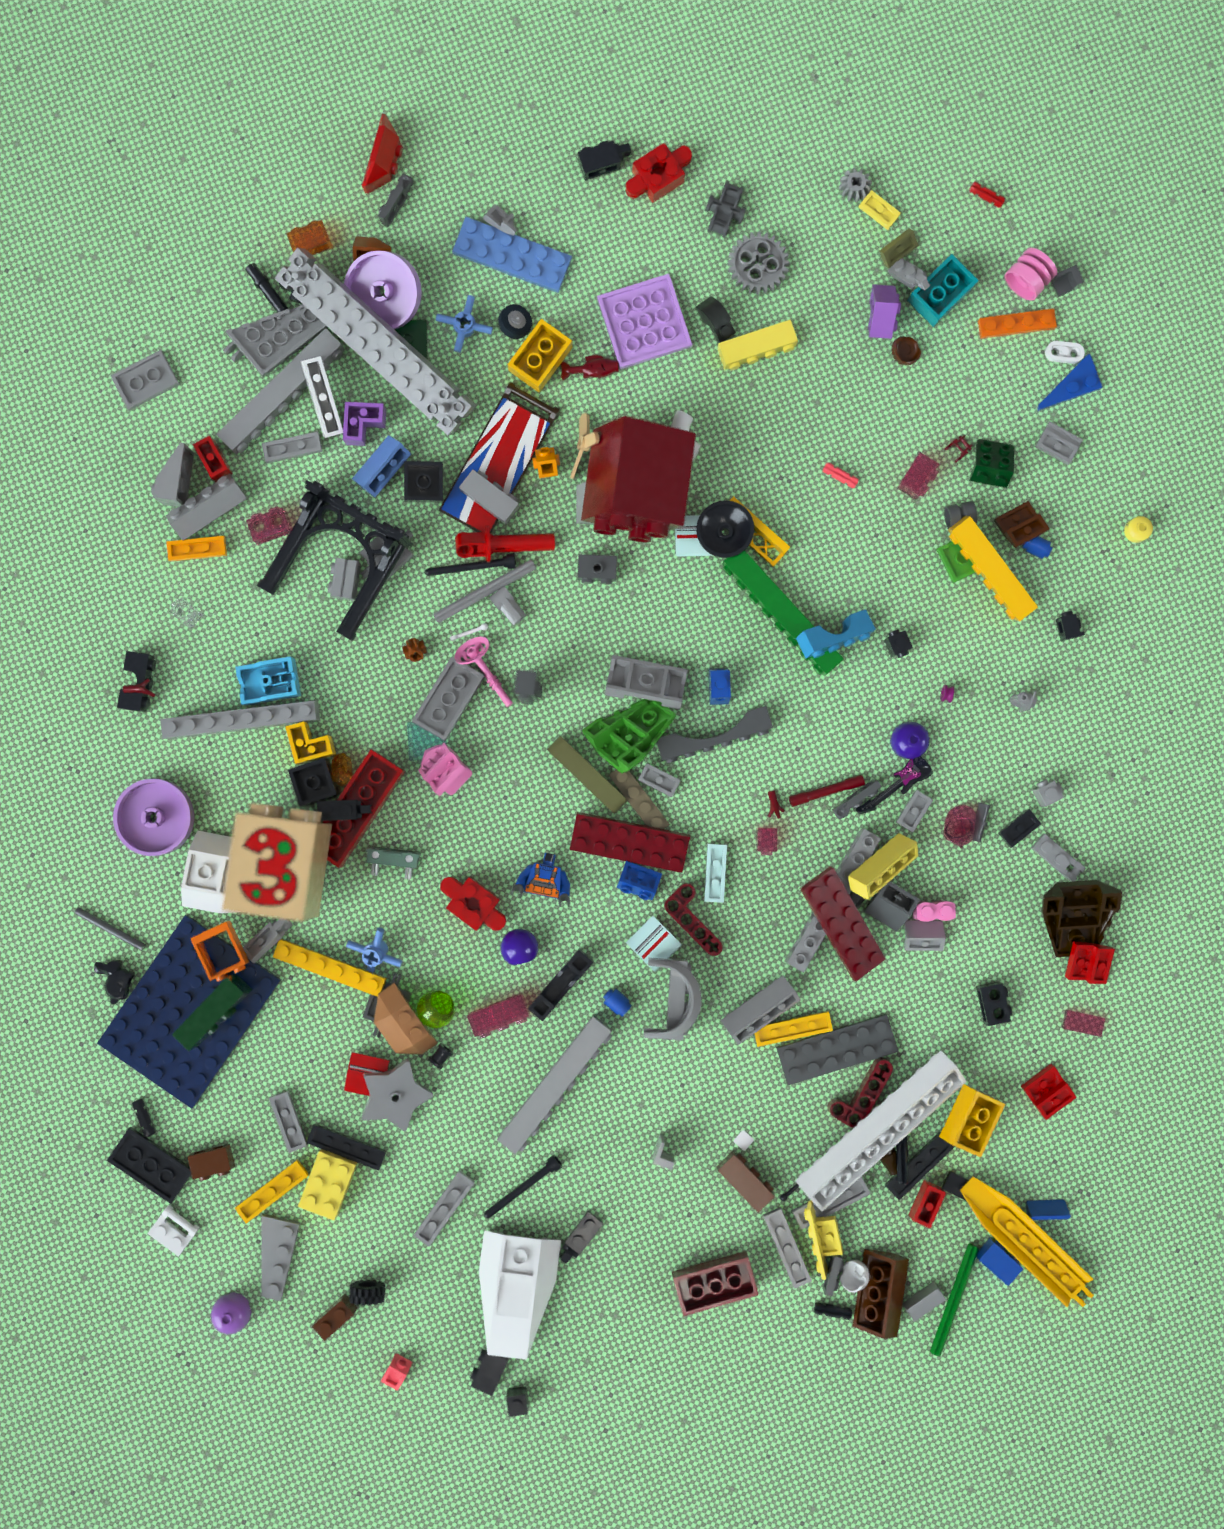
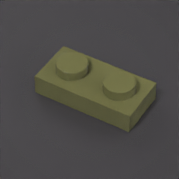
M907 229L879 251L885 267L891 268L895 262L904 258L919 246L914 231Z

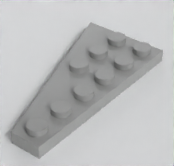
M301 304L299 307L291 310L287 309L263 317L256 322L246 323L241 327L225 330V332L261 376L264 377L319 335L325 328H328V326L306 306Z

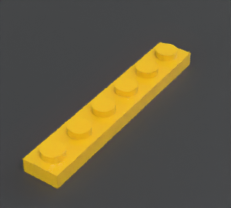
M284 939L278 941L273 954V958L377 997L378 993L383 990L387 978Z

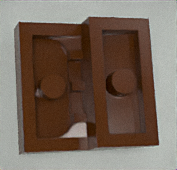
M1029 501L994 520L1002 534L1015 548L1050 529L1040 513L1037 514Z

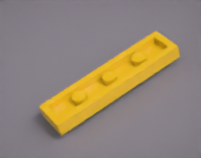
M829 1011L769 1023L754 1035L757 1047L830 1032L833 1031Z
M297 1159L234 1209L247 1224L310 1174Z

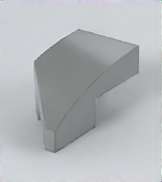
M496 204L483 218L490 225L507 234L514 236L517 231L513 223L514 215H508Z

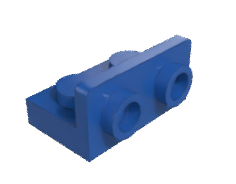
M626 861L617 888L623 893L635 894L643 900H653L662 873Z

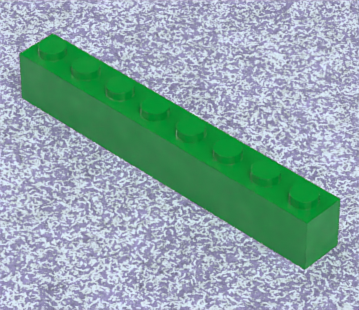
M746 551L735 557L726 558L722 563L724 572L728 576L732 575L737 580L735 582L742 591L745 589L750 594L748 597L755 605L758 603L761 606V612L768 619L771 617L775 622L774 626L781 633L784 632L788 636V642L793 647L797 646L801 650L796 637L804 630L813 628L814 626ZM802 650L800 652V655L806 661L810 660L814 664L813 669L819 675L823 674L824 676L843 660V657L837 651L832 653L826 651L824 652L825 654L818 658L813 656L805 658Z

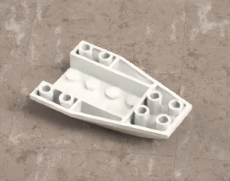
M197 830L188 850L181 885L182 906L215 913H235L222 910L232 837Z
M484 1230L479 1276L488 1355L527 1360L556 1282L561 1240L507 1235L503 1232Z

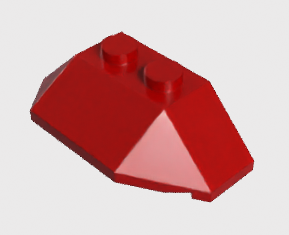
M383 113L362 182V188L366 194L373 192L392 180L393 175H396L398 169L397 159L401 157L403 145H401L396 131L386 114Z

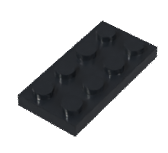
M132 1127L128 1128L107 1159L109 1163L170 1204L173 1203L191 1176L189 1165Z

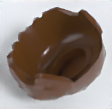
M901 336L894 340L891 351L895 361L901 365H912L919 360L921 349L913 338Z

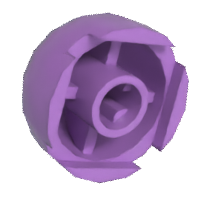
M235 1292L219 1297L211 1311V1322L215 1329L227 1335L236 1334L244 1329L250 1321L252 1314L248 1299L242 1294Z

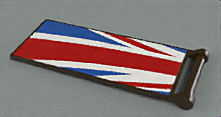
M509 382L502 398L439 509L443 514L476 532H484L485 526H489L491 534L499 519L462 493L459 489L460 485L472 469L476 472L480 470L488 476L486 480L492 484L494 482L498 483L503 488L502 491L505 494L511 493L513 495L532 462V458L535 456V450L539 449L560 412L559 408H553L515 387L516 385L512 382ZM514 394L550 414L549 418L546 419L510 399V395Z

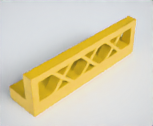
M734 496L730 499V501L739 503V504H741L743 507H745V506H744L740 501H738ZM748 510L754 522V530L757 532L754 533V536L764 538V546H756L753 543V539L749 546L774 567L787 553L790 546ZM775 548L780 554L773 561L767 556V549Z

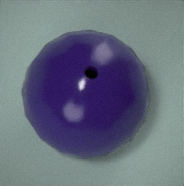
M524 929L509 931L503 937L500 945L502 957L510 965L532 961L536 958L539 951L536 937L530 931Z

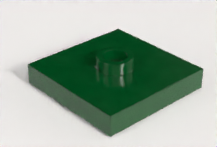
M411 320L406 325L394 329L420 354L428 359L427 320Z

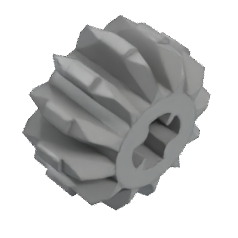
M855 167L851 172L847 170L844 174L845 176H842L840 179L842 184H840L839 190L843 191L842 197L848 196V202L852 198H854L855 202H858L859 198L864 200L866 194L871 190L872 180H868L869 173L862 174L863 169H860L859 172L856 171Z

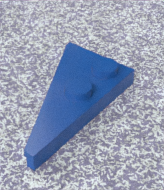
M1087 354L1038 405V411L1103 388L1091 354Z

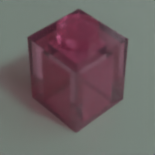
M756 828V851H761V855H772V851H777V828Z

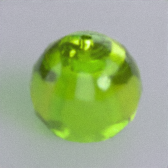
M431 990L425 993L419 999L416 1008L420 1021L425 1026L436 1029L448 1025L455 1013V1005L452 998L440 990Z

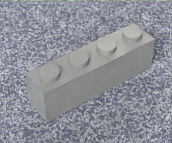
M231 474L219 478L210 487L204 488L195 497L186 500L180 507L172 509L166 517L175 532L182 540H185L247 498Z
M782 976L774 980L765 989L759 991L754 997L742 1003L736 1010L728 1013L720 1021L737 1045H739L801 1001V999L786 978Z

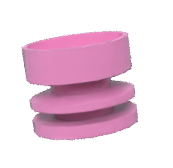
M1031 247L1027 248L1019 257L1018 262L1014 263L1005 273V280L1012 291L1018 296L1033 301L1044 290V286H1047L1057 275V268L1050 257L1044 252Z

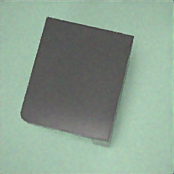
M1074 265L1057 273L1051 280V283L1060 297L1078 289L1084 283V280L1077 265Z

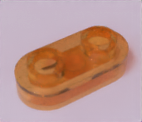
M345 753L335 755L331 764L332 780L337 785L344 786L352 778V761Z

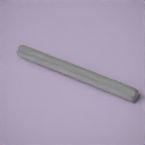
M532 560L525 562L433 614L434 618L440 623L498 591L503 586L505 587L536 569Z

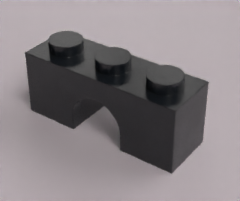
M126 651L123 670L133 672L136 675V684L144 682L147 678L150 679L145 688L151 690L153 686L151 675L156 667L155 656ZM120 689L117 708L146 712L150 704L148 694L124 693L123 689Z

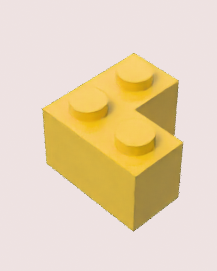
M307 722L285 726L295 764L301 765L337 755L332 736L326 735L312 739Z

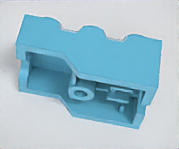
M291 656L235 667L239 685H241V705L247 706L301 696L296 660Z

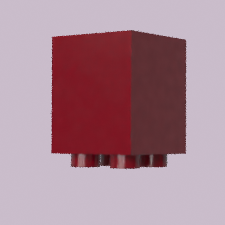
M626 415L593 429V432H598L599 443L592 446L590 450L581 521L594 523L593 532L598 534L616 535L617 530L629 531V540L642 543L651 542L652 537L668 538L669 530L684 527L696 433Z

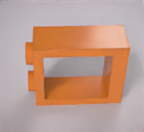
M226 921L190 938L210 981L216 979L219 982L228 977L227 973L233 970L234 973H238L246 969L245 965L250 963L231 921ZM227 931L240 962L217 972L203 942Z

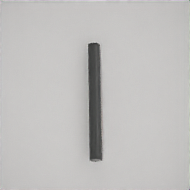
M79 907L74 913L140 951L146 946V944Z

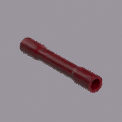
M861 774L835 784L788 796L791 807H795L821 797L864 786L865 781Z

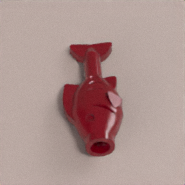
M599 355L586 356V363L580 366H570L566 362L561 363L562 380L567 379L571 374L583 373V378L593 377L600 379L619 372L618 360L614 361Z

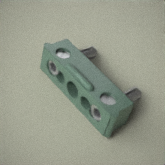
M373 846L366 849V863H372L371 875L373 876L374 873L375 876L378 875L379 864L406 867L405 879L410 880L412 868L418 867L419 857L421 856V853L417 851Z

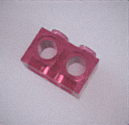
M274 507L269 509L268 513H257L252 515L251 519L246 520L254 543L260 545L288 535L291 532L292 527L287 512L283 508ZM281 517L282 523L275 526V519ZM264 524V529L261 532H257V526Z

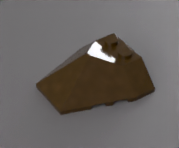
M1098 880L1057 882L1043 895L1041 911L1055 956L1069 957L1073 942L1101 944L1106 928L1112 924L1111 919L1120 910L1122 890Z

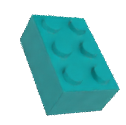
M951 254L927 277L930 287L925 291L917 287L907 301L935 327L975 287L979 280Z

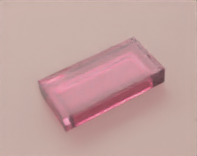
M1066 1009L1062 1028L1102 1037L1105 1018Z

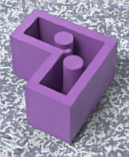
M873 284L870 296L869 337L892 339L893 332H896L898 321L895 320L896 314H900L901 310L899 293H896L895 286Z
M345 402L343 441L346 445L366 446V427L385 428L386 408L383 403Z

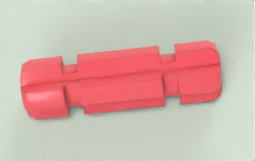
M829 462L823 468L824 473L827 475L831 474V477L844 484L847 483V486L855 488L859 481L855 476H849V473L838 467L835 468Z

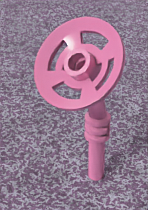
M475 637L462 644L455 653L456 662L462 665L475 662L486 677L489 686L492 687L491 689L496 691L506 707L511 706L513 702L501 687L502 683L499 682V679H496L497 676L491 673L482 659V656L490 646L488 639L485 637Z

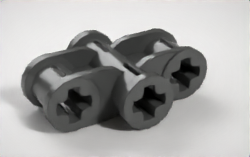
M726 181L720 200L714 198V195L711 194L705 211L714 212L707 232H715L722 235V238H726L732 219L738 221V224L741 225L747 209L746 207H738L744 191L743 186L738 187Z

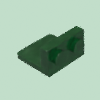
M978 439L976 442L975 464L970 474V481L1007 488L1014 473V446Z

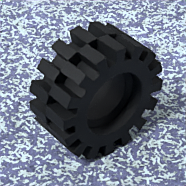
M360 1280V1282L355 1281L350 1284L349 1302L352 1304L371 1306V1304L378 1305V1303L381 1304L385 1301V1283L382 1281Z

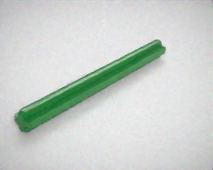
M968 1244L930 1349V1352L935 1356L940 1357L979 1250L976 1245Z

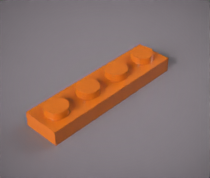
M1054 309L978 319L980 339L1053 330L1057 327Z

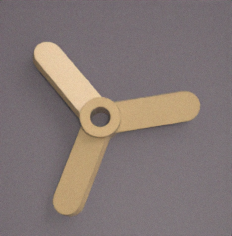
M583 413L579 419V439L577 443L579 453L570 476L571 479H574L583 452H588L590 447L599 443L598 432L590 433V416L587 413Z

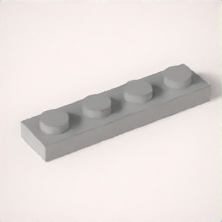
M459 1170L413 1236L430 1247L475 1181Z
M862 1176L823 1211L813 1203L816 1217L829 1216L868 1196L870 1192ZM808 1202L792 1210L801 1229L810 1226L809 1220H806L804 1215V1209L807 1208Z
M781 1207L763 1214L794 1289L812 1282Z

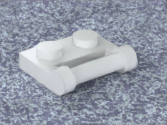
M168 1205L147 1234L179 1257L200 1227L196 1224H191L175 1212L171 1205ZM166 1218H171L189 1232L188 1235L167 1221Z

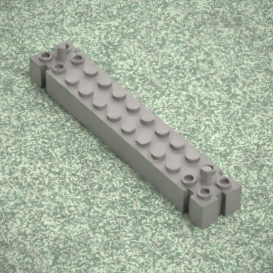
M296 248L288 259L291 265L289 267L283 266L275 279L286 289H294L295 291L292 293L294 297L430 420L437 419L439 421L437 426L447 435H453L463 423L460 418L468 417L477 404L467 395L460 396L457 394L460 389L324 265L314 264L317 259L304 248Z

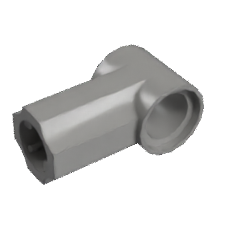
M504 586L489 597L491 602L499 611L503 612L513 626L526 616Z

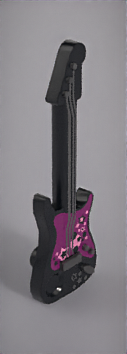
M921 756L910 759L901 771L894 773V777L900 779L874 799L868 800L863 805L857 807V813L864 814L876 810L878 804L902 786L901 793L904 795L912 785L929 778L933 774L931 766Z

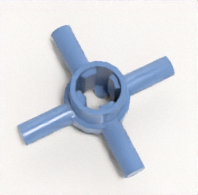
M471 295L467 297L464 312H459L455 317L439 313L436 315V321L453 325L454 330L458 334L454 351L461 353L465 337L471 336L474 331L490 335L493 331V327L475 322L474 317L471 315L475 297ZM462 321L470 322V324H465L464 328L460 327Z
M377 928L374 940L366 946L350 940L346 945L347 948L363 953L362 960L367 965L366 971L374 973L375 966L380 965L383 961L397 967H401L403 960L387 955L388 946L382 940L383 928Z

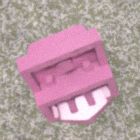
M445 743L426 749L421 761V767L418 770L422 778L430 784L434 793L439 796L443 792L449 795L455 794L472 775L470 768Z

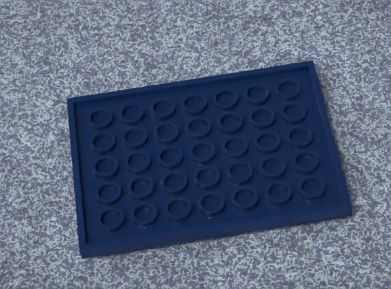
M185 915L97 1044L193 1109L282 979L257 962L254 964L250 960V963L245 965L246 969L238 973H234V970L227 973L228 976L237 974L253 990L236 1006L237 1011L231 1018L222 1021L218 1025L219 1028L211 1036L209 1035L198 1047L188 1051L172 1034L223 980L219 982L216 979L209 980L190 939L209 929L190 916ZM219 936L212 937L203 942L217 972L240 962L235 948Z

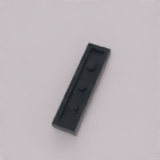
M318 1124L313 1125L307 1140V1144L378 1171L387 1152Z
M940 1131L908 1161V1184H898L897 1174L885 1184L898 1200L907 1194L955 1147L939 1137Z

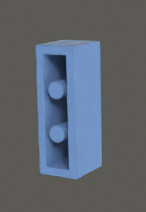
M388 435L352 479L363 490L376 497L404 464V461L409 458L411 453L399 441Z

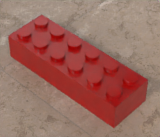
M372 749L337 799V801L357 800L361 801L362 805H372V813H362V818L356 820H328L322 822L332 824L327 861L338 868L343 867L406 772Z

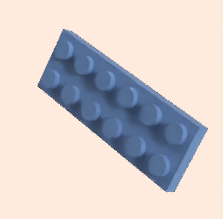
M468 217L464 219L452 251L454 255L556 293L560 291L572 259L571 255L517 235L507 234L493 226Z

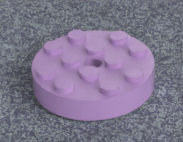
M390 251L368 252L358 257L346 273L344 284L393 329L406 325L417 313L422 295L420 279L412 264L401 255ZM381 286H384L385 296L380 294Z
M145 779L133 783L119 796L114 807L113 824L118 838L128 849L140 855L160 856L177 850L189 838L194 825V809L188 795L176 784L161 779ZM153 812L157 815L156 822L154 823L150 818Z

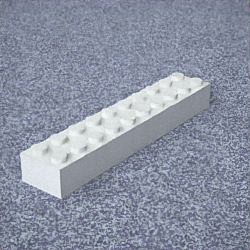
M942 1051L933 1055L928 1063L918 1068L909 1080H905L900 1088L894 1093L889 1094L881 1105L876 1106L872 1110L871 1114L865 1119L860 1120L852 1131L847 1132L836 1145L831 1146L823 1157L818 1158L807 1171L802 1172L795 1182L821 1211L826 1209L967 1082L958 1067Z

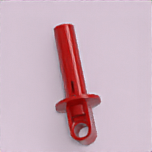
M485 526L484 532H461L457 534L455 545L456 553L459 557H485L487 563H490L492 553L554 551L555 537L554 533L493 535L492 533L490 534L489 526Z

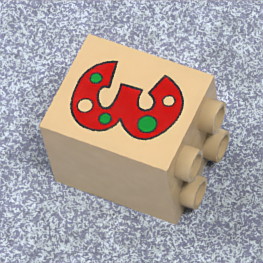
M250 803L249 813H236L222 910L296 921H306L319 917L332 824L321 823L322 812L290 809L289 818H283V807Z

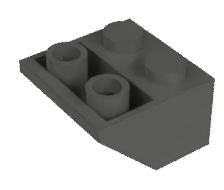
M889 881L872 896L863 912L897 932L912 915L920 899Z

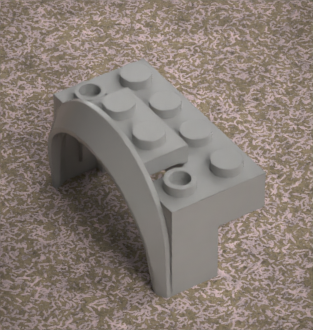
M648 957V966L670 969L666 1029L644 1028L643 1036L644 1038L683 1040V1035H687V1031L695 1023L701 1009V991L696 978L691 973V965L686 958L671 957V959ZM685 994H689L688 1002H684Z

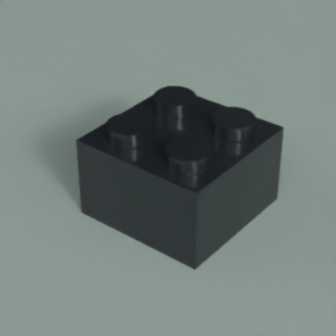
M404 461V502L443 503V462Z
M322 758L288 770L300 807H306L317 803V801H324L340 795L328 758Z

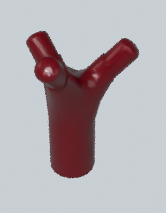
M148 678L140 684L123 686L124 693H144L155 697L153 692L145 688L147 683L150 682Z
M775 790L769 791L770 812L767 816L771 818L775 812L777 818L780 819L779 811L783 813L785 810L779 805Z

